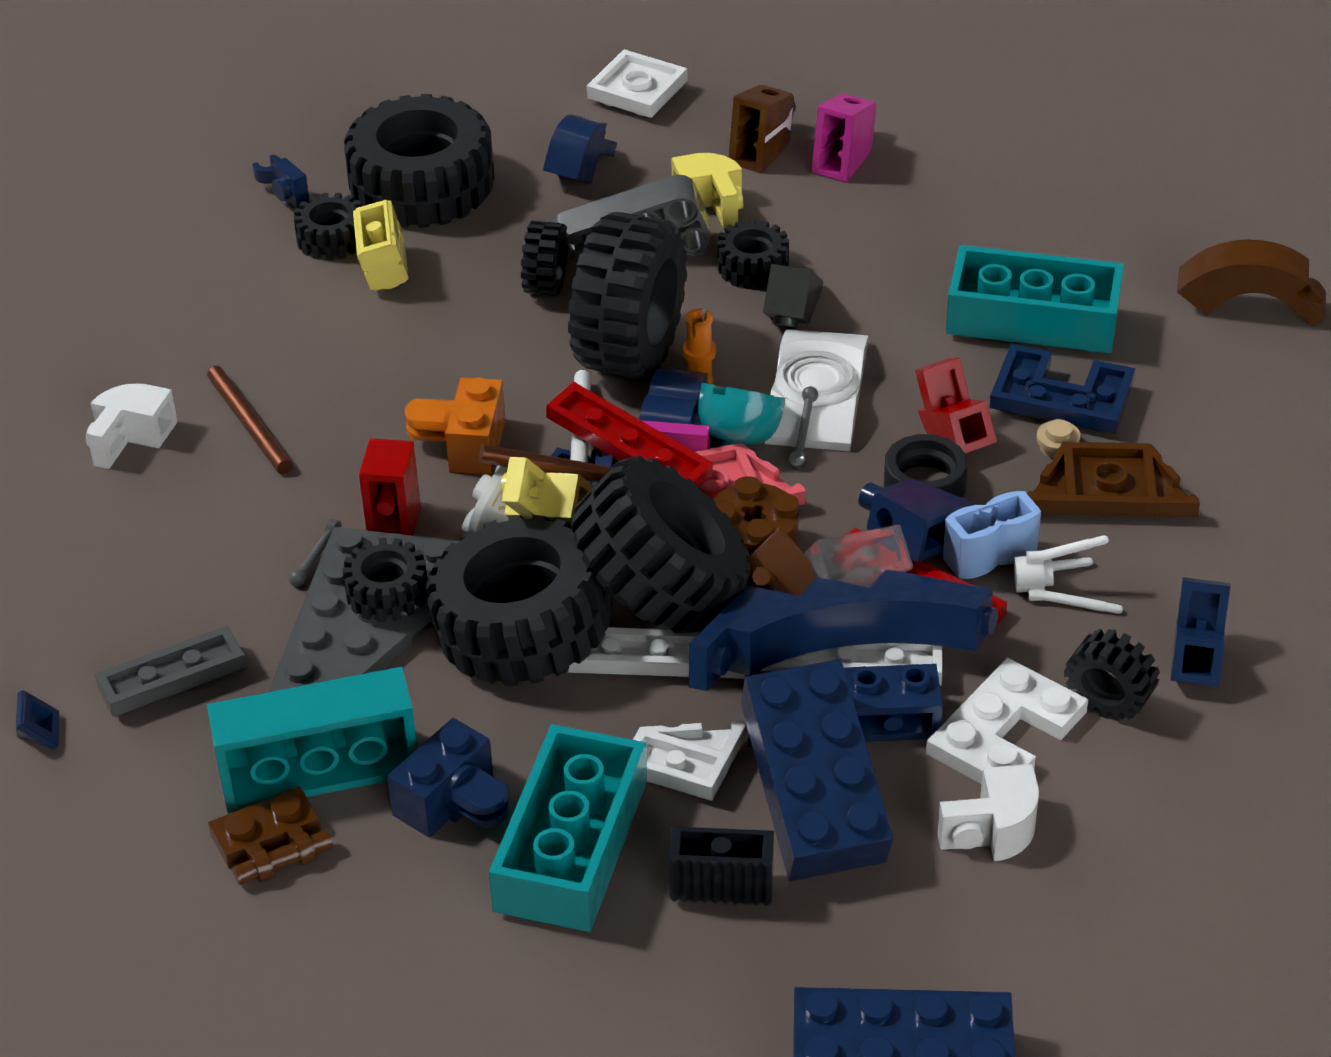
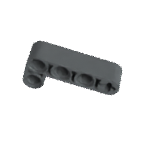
M680 174L561 212L550 221L563 223L567 226L569 237L567 244H569V251L567 252L568 264L578 262L579 255L584 250V242L587 236L592 233L594 224L600 221L601 217L612 212H623L672 222L682 232L681 235L686 243L684 249L687 251V256H701L712 245L708 213L696 184L690 177Z

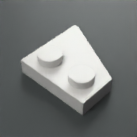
M740 720L731 721V729L702 731L701 723L682 724L673 728L663 725L640 727L633 740L646 742L647 782L712 801L747 736V724Z

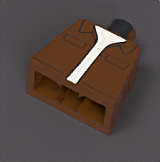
M758 85L733 97L729 158L737 162L740 167L763 173L789 144L791 138L792 117L796 110L792 93L766 85Z

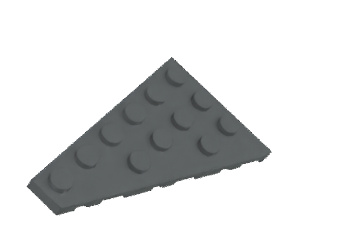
M333 527L268 692L384 670L391 664L393 657L403 653L412 645V637L428 623L434 625L427 597H424L425 603L421 608L415 605L414 614L408 616L403 611L401 612V620L393 621L392 615H386L385 622H377L375 614H373L370 620L362 618V611L355 614L351 609V604L348 605L346 600L342 572L346 556L352 558L351 551L355 547L364 551V542L371 541L373 546L379 545L378 538H386L387 544H392L394 538L402 539L403 547L410 542L415 545L416 551L419 549L422 551L424 560H426L427 578L429 580L430 572L437 559H442L444 550L452 542L457 544L460 541ZM383 577L374 582H390L398 578Z

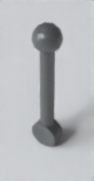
M808 386L802 391L804 406L796 448L788 457L791 467L796 470L804 468L807 463L803 452L812 405L818 398V391L812 386Z
M329 519L325 533L299 570H294L290 573L289 582L292 586L301 587L306 583L307 572L326 547L333 527H341V521Z

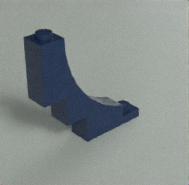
M886 569L871 587L817 577L800 596L747 585L689 644V688L708 691L727 671L751 676L768 666L786 659L811 652L852 645L887 643L926 644L976 651L987 636L993 635L996 628L998 612L996 608H992L993 590Z

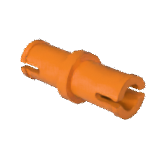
M698 308L690 310L685 315L687 340L682 346L683 357L687 360V371L707 373L708 384H713L712 360L716 356V344L712 340L713 317L710 311L707 310L705 312V321H703V309Z

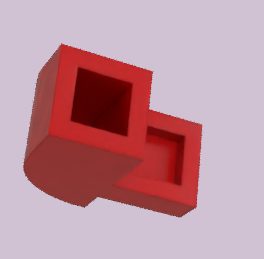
M950 357L915 370L924 408L919 409L918 413L927 434L950 439L959 445L965 454L997 442L987 401L970 399L960 358Z

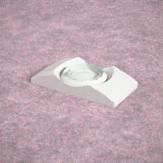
M796 329L785 330L780 344L777 373L771 389V395L786 399L779 427L773 436L765 441V444L796 447L804 406L802 391L804 388L812 386L817 389L818 398L812 405L804 448L850 452L868 347V335Z

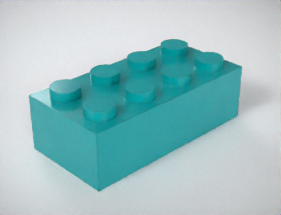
M959 245L948 293L946 334L960 335L967 338L977 337L1002 340L1009 343L1019 342L1046 347L1078 349L1087 352L1112 353L1124 263Z
M402 666L207 704L227 813L243 809L298 786H301L306 797L388 781L387 776L418 749L413 708Z
M554 724L550 725L488 872L492 912L591 932L647 784L646 742Z

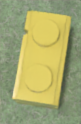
M383 200L356 208L353 211L357 257L370 290L392 289L405 283L409 276L404 234L397 220L392 202Z

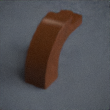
M1252 239L1228 241L1199 252L1179 267L1177 293L1206 316L1232 297L1246 293H1261L1281 300L1312 326L1326 317V292L1319 281L1314 278L1309 279V259L1296 250L1282 244Z

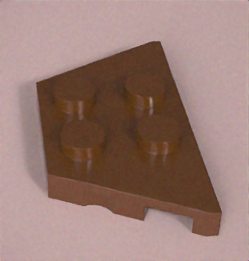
M1063 442L1054 455V461L1047 464L1040 474V483L1033 492L1029 491L1027 493L1039 507L1041 513L1198 517L1200 506L1199 498L1195 494L1188 496L1179 486L1180 476L1171 466L1166 465L1162 461L1161 454L1152 444Z

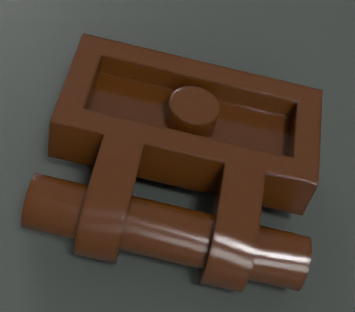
M301 786L208 822L210 835L227 867L232 868L239 886L258 879L261 883L275 877L274 871L296 862L305 865L317 859L316 854L333 848L327 829L321 831L319 817Z

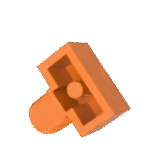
M460 377L454 400L415 398L405 407V421L409 438L412 440L446 442L449 473L492 475L494 464L479 462V452L482 444L499 447L506 420L503 380Z

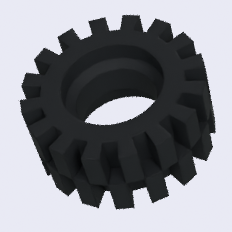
M322 193L321 199H317L314 195L309 197V203L302 201L299 204L300 209H295L293 218L297 245L299 249L303 250L305 255L308 256L312 253L313 258L318 260L322 255H325L326 260H333V255H338L339 259L346 258V252L352 255L357 253L353 211L358 207H362L359 200L354 201V197L350 195L343 199L342 193H335L334 197H329L328 193Z
M534 220L528 224L527 232H525L524 236L525 245L522 246L523 258L521 259V279H523L521 285L524 288V293L550 296L560 295L561 288L564 285L563 278L566 277L565 267L568 264L567 252L569 251V244H567L569 237L565 224Z
M749 220V225H744L742 221L735 223V228L729 225L725 228V233L720 232L718 236V273L722 274V279L725 281L731 279V285L737 287L740 283H744V289H751V284H757L758 289L765 288V282L769 280L771 264L789 266V239H787V233L785 231L780 232V227L776 224L769 228V222L762 221L761 225H756V220Z
M378 538L379 545L373 546L371 541L364 542V551L355 547L351 551L352 558L346 556L344 567L342 568L346 600L348 605L351 604L352 611L355 614L362 611V618L370 620L373 614H375L377 622H385L386 615H392L393 621L401 620V612L403 611L408 616L414 614L415 605L421 608L425 603L424 597H427L426 586L428 578L426 560H424L422 551L420 549L416 551L415 545L410 542L403 547L402 539L394 538L392 544H387L386 538ZM383 577L398 578L390 582H374Z
M1102 629L1095 630L1092 635L1089 633L1085 636L1067 661L1064 677L1069 679L1066 685L1068 689H1077V694L1088 699L1087 709L1093 712L1095 708L1100 709V716L1106 719L1112 713L1117 721H1122L1125 716L1129 720L1141 711L1158 686L1160 680L1157 678L1160 674L1159 668L1151 666L1155 661L1152 654H1142L1145 646L1140 642L1135 646L1129 643L1131 636L1124 633L1121 638H1117L1116 630L1108 629L1104 634Z

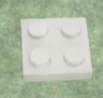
M624 49L586 86L587 98L607 106H614L634 112L639 116L652 118L688 81V69Z

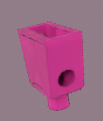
M839 94L818 106L811 173L847 182L852 177L872 148L876 119V103L874 101L848 94Z

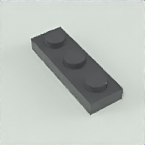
M227 625L95 673L94 675L97 687L112 717L247 667L244 653Z

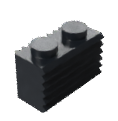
M671 826L668 856L670 899L673 902L681 899L684 903L688 900L694 903L698 901L706 903L711 900L715 904L721 900L724 904L732 901L735 905L740 902L745 905L753 903L756 906L762 902L765 906H768L772 903L774 830Z

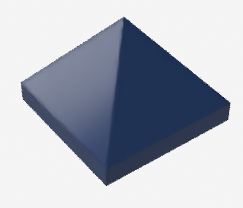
M21 690L17 693L16 736L54 750L58 747L59 710Z

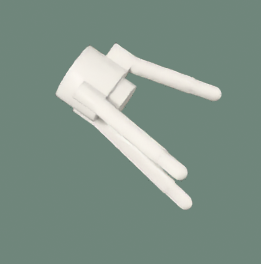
M1103 535L1041 551H1026V556H1014L1016 593L1028 592L1029 601H1050L1116 614L1123 612V607L1118 604L1045 590V586H1053L1054 584L1053 571L1087 567L1093 564V559L1090 557L1052 561L1053 558L1105 545L1109 542L1108 536Z

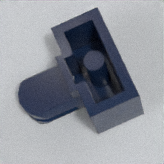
M453 717L387 776L392 816L428 838L448 820L455 823L464 816L482 828H490L503 822L509 813L508 786L493 775L490 739Z

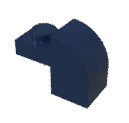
M573 114L565 116L552 135L543 171L592 183L599 153L614 157L617 142L605 139L607 123Z
M1182 578L1172 653L1171 681L1219 687L1225 646V625L1231 588L1230 583Z

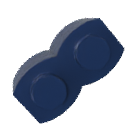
M657 368L650 383L649 393L642 404L639 420L701 425L698 414L701 384H708V374Z

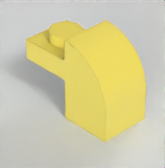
M695 153L671 158L672 175L680 174L690 177L696 184L704 206L713 207L722 227L735 226V223L738 222V209L743 208L742 168L729 157L715 153Z
M510 457L507 472L501 480L502 502L506 504L504 515L507 517L521 515L524 519H532L533 515L546 516L552 522L558 518L572 525L575 507L594 486L579 474L545 473L528 458Z

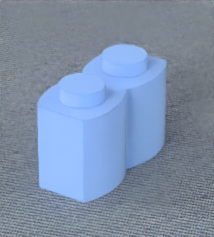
M1025 491L1004 493L994 497L986 505H973L956 510L945 519L943 560L959 579H970L985 575L998 564H1014V556H1026V551H1037L1041 510Z

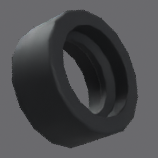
M916 434L903 437L892 444L885 454L884 487L912 479L963 497L966 492L967 456L959 445L948 438L938 435ZM924 466L940 469L947 473L948 476L938 480L924 481L908 477L903 472L910 468Z

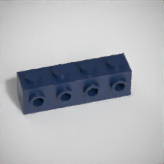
M937 664L844 667L865 742L929 739L942 726L943 703ZM768 670V671H758V672H756V673H754V674H752V675H757V674H762V673H767V672H773V671H770V670ZM747 728L748 747H752L751 739Z

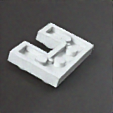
M1007 657L927 740L926 754L982 784L983 768L1033 764V768H1035L1036 756L1003 739L1006 733L1021 719L1062 740L1087 713L1088 699Z

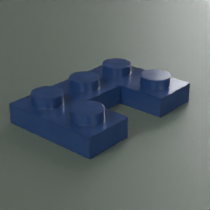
M1016 344L1010 345L991 392L989 408L1048 421L1061 419L1074 426L1116 434L1134 382L1135 368L1093 360L1085 385L1082 386L1046 378L1051 366V351Z

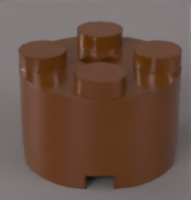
M745 476L737 479L734 486L723 490L713 499L722 513L725 512L731 519L733 528L740 532L744 540L743 547L748 549L749 555L778 527L798 546L799 509L798 499L794 495L788 494L776 486L761 483L755 477Z

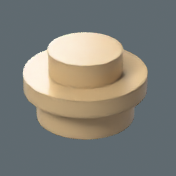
M1056 419L1045 422L1038 428L1036 440L1042 453L1050 458H1054L1056 451L1063 442H1080V431L1073 424L1065 420Z

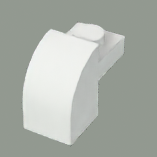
M125 384L111 388L98 395L91 402L94 422L89 425L86 433V444L90 448L93 466L110 469L128 442L160 448L178 422L172 389L147 384Z
M1033 764L983 768L980 799L940 802L938 821L940 849H972L990 846L994 861L1005 860L1022 852L1030 844L1036 826L1039 789Z

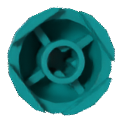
M702 383L698 414L701 425L709 426V435L722 439L721 446L743 443L745 446L747 444H762L770 439L778 429L786 398Z

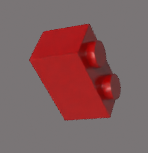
M370 438L359 471L366 530L413 535L421 509L414 441Z

